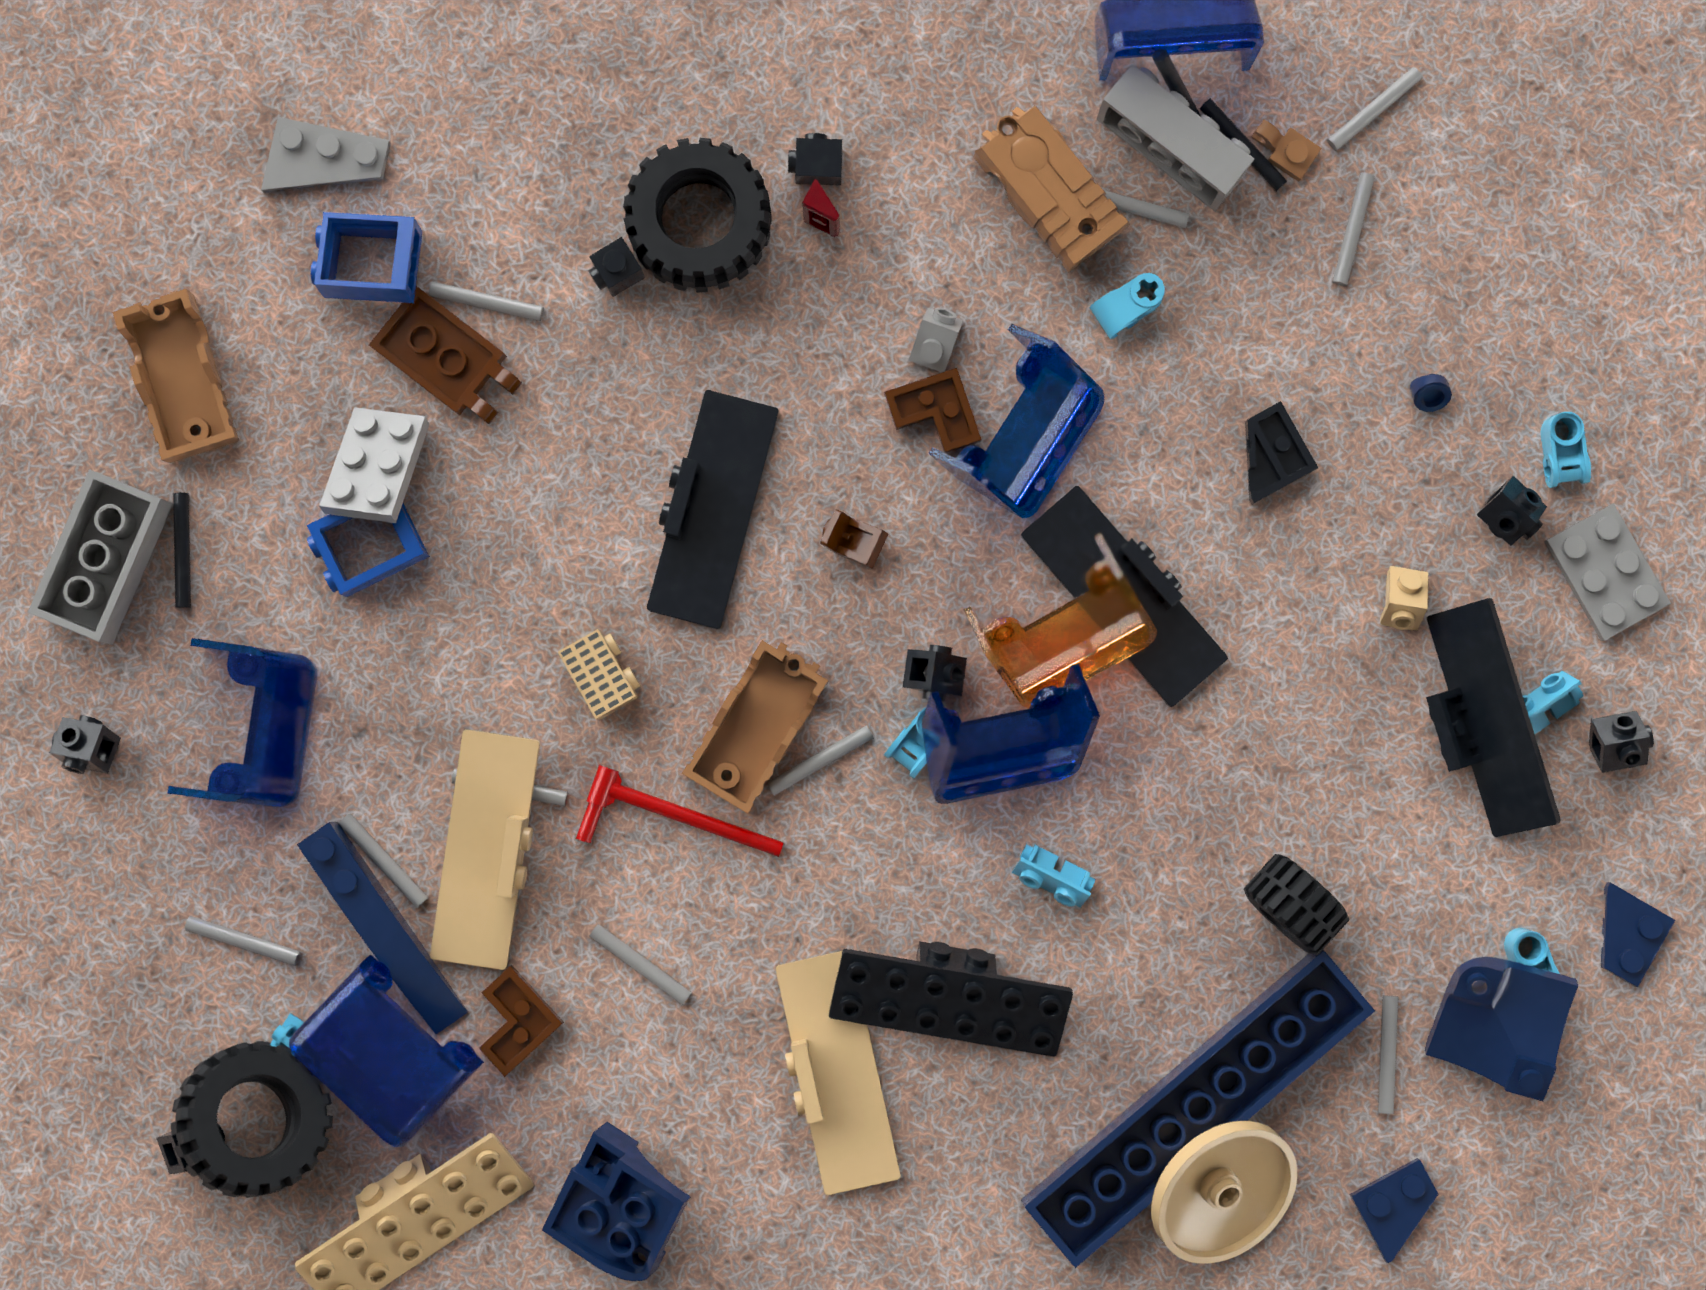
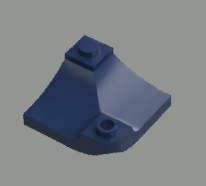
M1478 957L1468 960L1456 968L1449 981L1426 1042L1425 1054L1480 1074L1503 1086L1507 1092L1544 1101L1557 1069L1555 1064L1566 1020L1578 989L1577 980L1572 977L1500 958Z
M606 1122L593 1132L579 1163L570 1170L542 1231L595 1267L614 1277L627 1281H643L648 1279L658 1269L666 1253L664 1251L665 1246L690 1196L667 1180L648 1162L637 1148L638 1141L609 1122ZM638 1252L645 1256L646 1261L639 1258Z

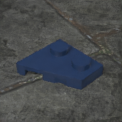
M1607 882L1604 887L1606 897L1605 918H1603L1602 925L1604 941L1601 948V968L1632 986L1638 987L1672 928L1675 919L1611 882Z
M1416 1158L1349 1195L1384 1261L1388 1264L1396 1257L1439 1194L1421 1160Z

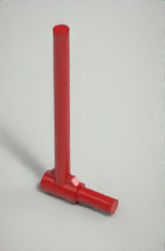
M602 765L598 766L586 800L589 803L576 839L591 843L603 807L606 808L615 803L617 799L779 857L784 842L623 786L621 785L622 779L619 771Z

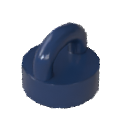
M1428 374L1416 378L1410 384L1414 404L1421 411L1434 412L1440 410L1451 400L1452 392L1448 380L1444 376Z

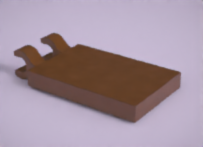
M418 286L415 289L414 303H401L369 344L371 348L460 416L466 408H469L488 424L491 423L498 412L477 394L490 377L512 395L522 383L514 374L501 365L507 357L504 352Z

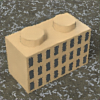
M599 629L558 651L559 656L596 720H601L638 699L639 696L635 689L641 687L632 669L627 667L623 670L616 658L622 652L612 634L609 633L604 636Z

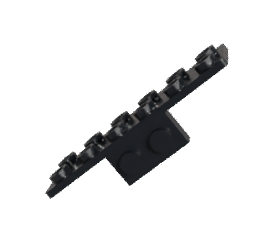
M711 390L705 391L687 458L683 457L681 467L674 465L671 473L669 488L674 489L671 504L664 502L661 510L659 525L664 526L663 533L666 537L647 604L648 611L714 629L721 628L779 414L778 408Z
M1079 486L1071 489L1021 533V538L1169 707L1175 706L1227 661L1228 656L1179 601L1183 598V595L1178 591L1182 586L1175 576L1168 570L1164 573L1161 572L1153 562L1156 559L1155 554L1143 541L1137 544L1132 538L1127 542Z
M1486 598L1429 615L1427 617L1428 626L1448 690L1428 696L1426 699L1429 706V714L1434 722L1441 745V754L1446 761L1448 771L1472 766L1494 837L1560 823L1561 818L1493 599Z
M919 941L916 954L917 961L852 949H843L829 1008V1018L1052 1057H1055L1058 1053L1073 997V990L1070 987L997 975L995 954L987 953L978 948L967 950L950 947L943 942L927 943Z

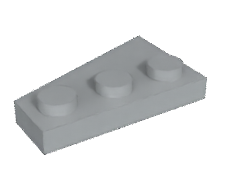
M278 117L261 191L266 193L284 189H302L320 185H339L383 180L391 142L381 138Z

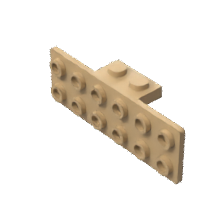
M469 729L464 730L462 733L430 958L433 960L505 970L508 966L519 889H524L527 876V866H522L524 851H529L533 835V828L528 827L540 749L539 740Z
M842 951L776 966V974L792 1042V1052L785 1054L790 1077L797 1075L800 1091L794 1092L795 1104L798 1115L806 1114L807 1123L810 1124L824 1193L826 1195L890 1182L901 1177L868 1025L829 1018V1008Z
M489 1133L432 1172L429 1164L420 1153L411 1160L399 1164L393 1172L378 1182L369 1184L360 1194L355 1196L359 1220L296 1261V1271L314 1290H380L532 1189L534 1186L533 1182L493 1133Z

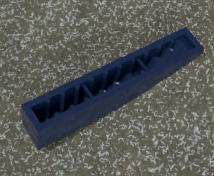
M328 822L297 844L368 948L436 1035L468 1013L461 1000L430 958L426 949L338 822Z

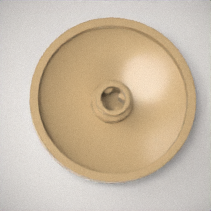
M1229 1122L1203 1132L1187 1143L1172 1158L1157 1182L1151 1204V1218L1157 1235L1174 1255L1192 1263H1217L1236 1257L1251 1249L1276 1227L1292 1201L1298 1176L1297 1163L1293 1151L1277 1132L1258 1122Z

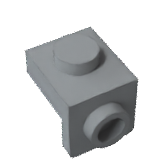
M928 308L922 319L909 361L939 372H945L963 320L956 318V314L948 309L935 308L934 310Z

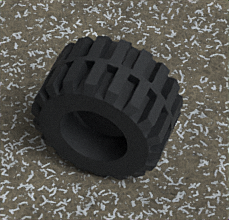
M1275 854L1243 888L1248 900L1268 921L1301 949L1314 955H1318L1349 921L1347 912L1340 902L1307 871L1283 855Z

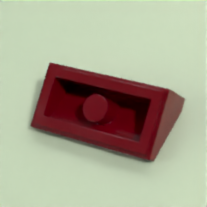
M814 179L802 202L804 222L833 237H838L840 233V215L817 179Z

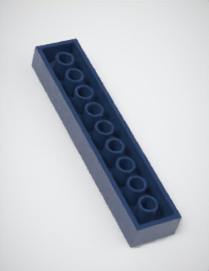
M1324 950L1318 955L1307 954L1021 1199L1024 1208L1075 1268L1078 1267L1152 1203L1154 1190L1161 1174L1172 1158L1187 1143L1213 1127L1229 1122L1248 1121L1374 1013V1008Z

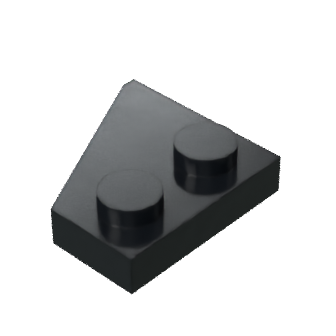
M1281 401L1245 421L1248 492L1251 505L1318 469L1316 462Z

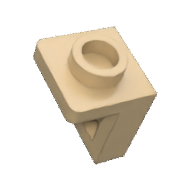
M1390 566L1386 578V602L1380 617V624L1399 630H1418L1428 609V572Z

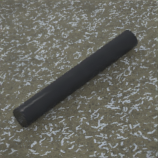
M1165 49L1156 50L1152 55V59L1170 92L1176 91L1189 102V108L1201 116Z
M1211 98L1199 108L1204 115L1209 116L1219 125V131L1230 140L1232 138L1240 140L1249 148V155L1254 158L1251 165L1276 192L1288 182Z
M173 493L175 608H191L189 493Z

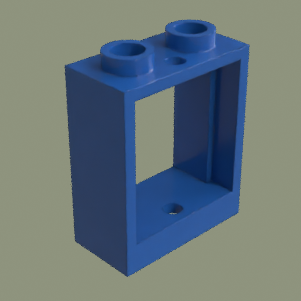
M323 212L322 225L317 226L315 233V242L319 250L317 261H313L311 265V282L316 286L323 298L414 303L423 231L415 217ZM341 236L396 239L391 283L336 280Z
M404 503L396 523L392 524L406 552L347 580L325 532L353 519V517L329 514L307 525L311 536L306 538L309 547L316 558L322 556L328 570L323 572L327 584L332 592L339 591L340 595L349 597L430 557Z

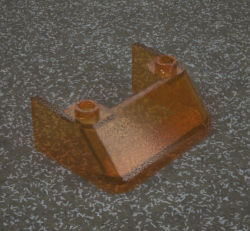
M1101 532L1095 535L1094 538L1105 559L1095 563L1086 574L1085 581L1090 590L1023 628L1017 619L1002 617L984 626L971 606L964 609L984 654L1019 703L1024 707L1035 708L1051 701L1146 648L1157 636V629Z

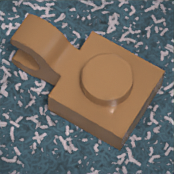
M1266 120L1262 121L1251 136V138L1273 151L1268 159L1272 165L1298 182L1322 149L1291 127L1283 136L1273 124Z

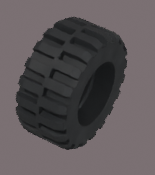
M700 137L699 144H690L688 138L677 140L678 146L668 149V146L665 144L656 149L658 156L653 160L646 157L639 165L641 172L638 176L632 175L628 183L629 195L624 196L625 229L641 264L646 270H651L654 277L662 283L668 281L673 284L675 289L686 291L687 287L695 288L697 293L708 292V287L717 285L719 290L730 286V280L737 277L740 281L748 275V268L752 264L757 265L762 258V250L764 246L768 245L770 225L772 224L768 190L764 186V180L760 172L753 169L751 160L743 153L735 154L733 146L724 142L720 146L712 145V140L709 138ZM702 183L716 186L728 195L733 204L734 222L731 230L719 242L704 248H688L675 243L667 235L662 222L663 208L667 200L677 190L687 185Z
M257 1041L253 1044L245 1042L214 1054L194 1068L192 1075L185 1078L179 1088L182 1092L180 1097L174 1100L172 1112L176 1113L175 1122L171 1123V1135L177 1136L179 1144L174 1147L178 1158H185L188 1163L185 1169L192 1177L198 1176L203 1180V1186L210 1190H220L223 1192V1195L231 1197L246 1196L248 1198L278 1192L285 1187L292 1186L302 1179V1175L305 1172L311 1171L319 1162L316 1158L319 1152L326 1150L330 1140L325 1137L326 1129L332 1128L333 1116L327 1115L326 1106L331 1105L332 1101L330 1093L323 1094L320 1084L325 1081L319 1072L313 1074L308 1067L311 1062L303 1055L295 1057L291 1054L292 1049L284 1045L274 1047L271 1046L270 1042ZM257 1082L267 1086L278 1096L284 1107L286 1126L283 1138L273 1151L264 1156L244 1157L236 1154L226 1145L218 1129L217 1113L220 1101L231 1088L241 1083Z

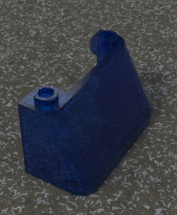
M369 955L297 1029L289 1039V1047L295 1057L383 1141L394 1147H403L440 1112L484 1061L465 1042L450 1041L442 1047L386 994L393 985L390 970L384 963L377 961L372 955Z

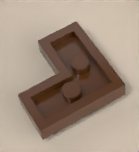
M957 368L884 392L896 430L933 418L944 454L981 442V437Z
M512 965L481 992L507 1022L482 1044L479 1049L505 1077L564 1023Z

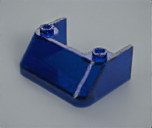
M1105 0L1100 3L1094 21L1099 81L1107 80L1114 59L1151 57L1158 49H1165L1168 55L1240 50L1242 71H1248L1264 44L1263 25L1255 0Z
M1011 324L1008 331L1026 348L1016 365L1017 381L1025 390L986 451L976 445H970L964 448L956 458L933 447L928 454L958 480L1007 511L1021 518H1029L1038 511L1103 408L1105 396L1103 389L1055 341Z
M192 638L190 646L228 652L227 670L230 677L239 684L255 687L243 764L223 763L218 765L210 775L208 789L168 786L167 793L270 807H286L292 804L300 792L317 681L316 665L310 658L299 654Z
M1079 664L1071 665L1063 687L1048 686L1039 690L1036 693V697L1032 700L1029 709L961 722L957 711L944 708L938 691L930 693L921 726L930 787L935 801L940 804H949L1059 781L1075 774L1081 767L1100 718Z

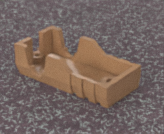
M1034 105L1026 112L1016 107L1011 111L1013 113L1012 116L1008 115L1000 118L995 131L990 132L986 130L981 134L987 142L975 151L974 159L985 173L991 172L998 177L1007 192L1009 203L1028 225L1039 232V237L1044 243L1047 242L1051 252L1056 258L1059 257L1063 267L1070 273L1129 227L1130 223L1122 213L1120 214L1117 211L1118 208L1113 201L1105 196V191L1098 183L1094 182L1093 176L1069 148L1062 134L1055 126L1049 123L1037 106ZM1005 125L1012 127L1013 132L1010 135L1003 133L1002 128ZM1089 225L1092 228V233L1084 234L1082 227Z
M187 289L173 291L170 294L161 296L160 299L151 301L149 306L142 305L139 302L133 304V306L112 312L118 331L128 341L135 357V365L129 366L135 387L144 405L148 408L147 415L150 424L154 428L155 441L160 447L158 451L161 460L173 463L238 442L239 438L236 428L232 425L233 418L230 410L227 408L228 402L224 391L221 389L222 383L209 344V335L201 318L194 294ZM161 305L164 307V313L158 316L155 314V308ZM195 426H200L201 433L198 436L192 434V429Z
M763 640L760 642L751 657L750 664L744 675L730 691L712 723L713 727L710 731H707L702 739V745L696 749L691 763L687 764L682 772L686 777L749 814L754 806L753 802L756 797H759L765 788L763 787L765 782L769 781L774 773V767L782 760L829 682L817 674L820 668L819 664L815 662L812 665L805 664L804 659L800 655L790 654L786 650L787 645L782 642L777 649ZM791 660L799 662L798 670L792 671L789 669L788 664ZM723 771H731L732 779L730 781L722 779L721 774Z

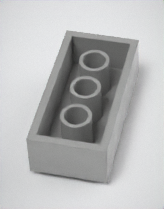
M1131 64L1103 99L1096 120L1216 212L1244 177L1254 161V158L1249 155V148L1236 138L1231 140L1219 131V125L1209 116L1204 114L1199 116L1191 110L1189 102L1176 91L1168 92L1158 84V78L1150 70L1144 67L1139 69Z
M89 469L27 613L97 642L113 645L173 504Z

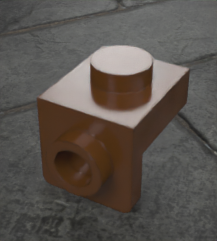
M836 509L832 517L824 525L820 544L835 554L873 569L888 537V533L851 518L846 513Z

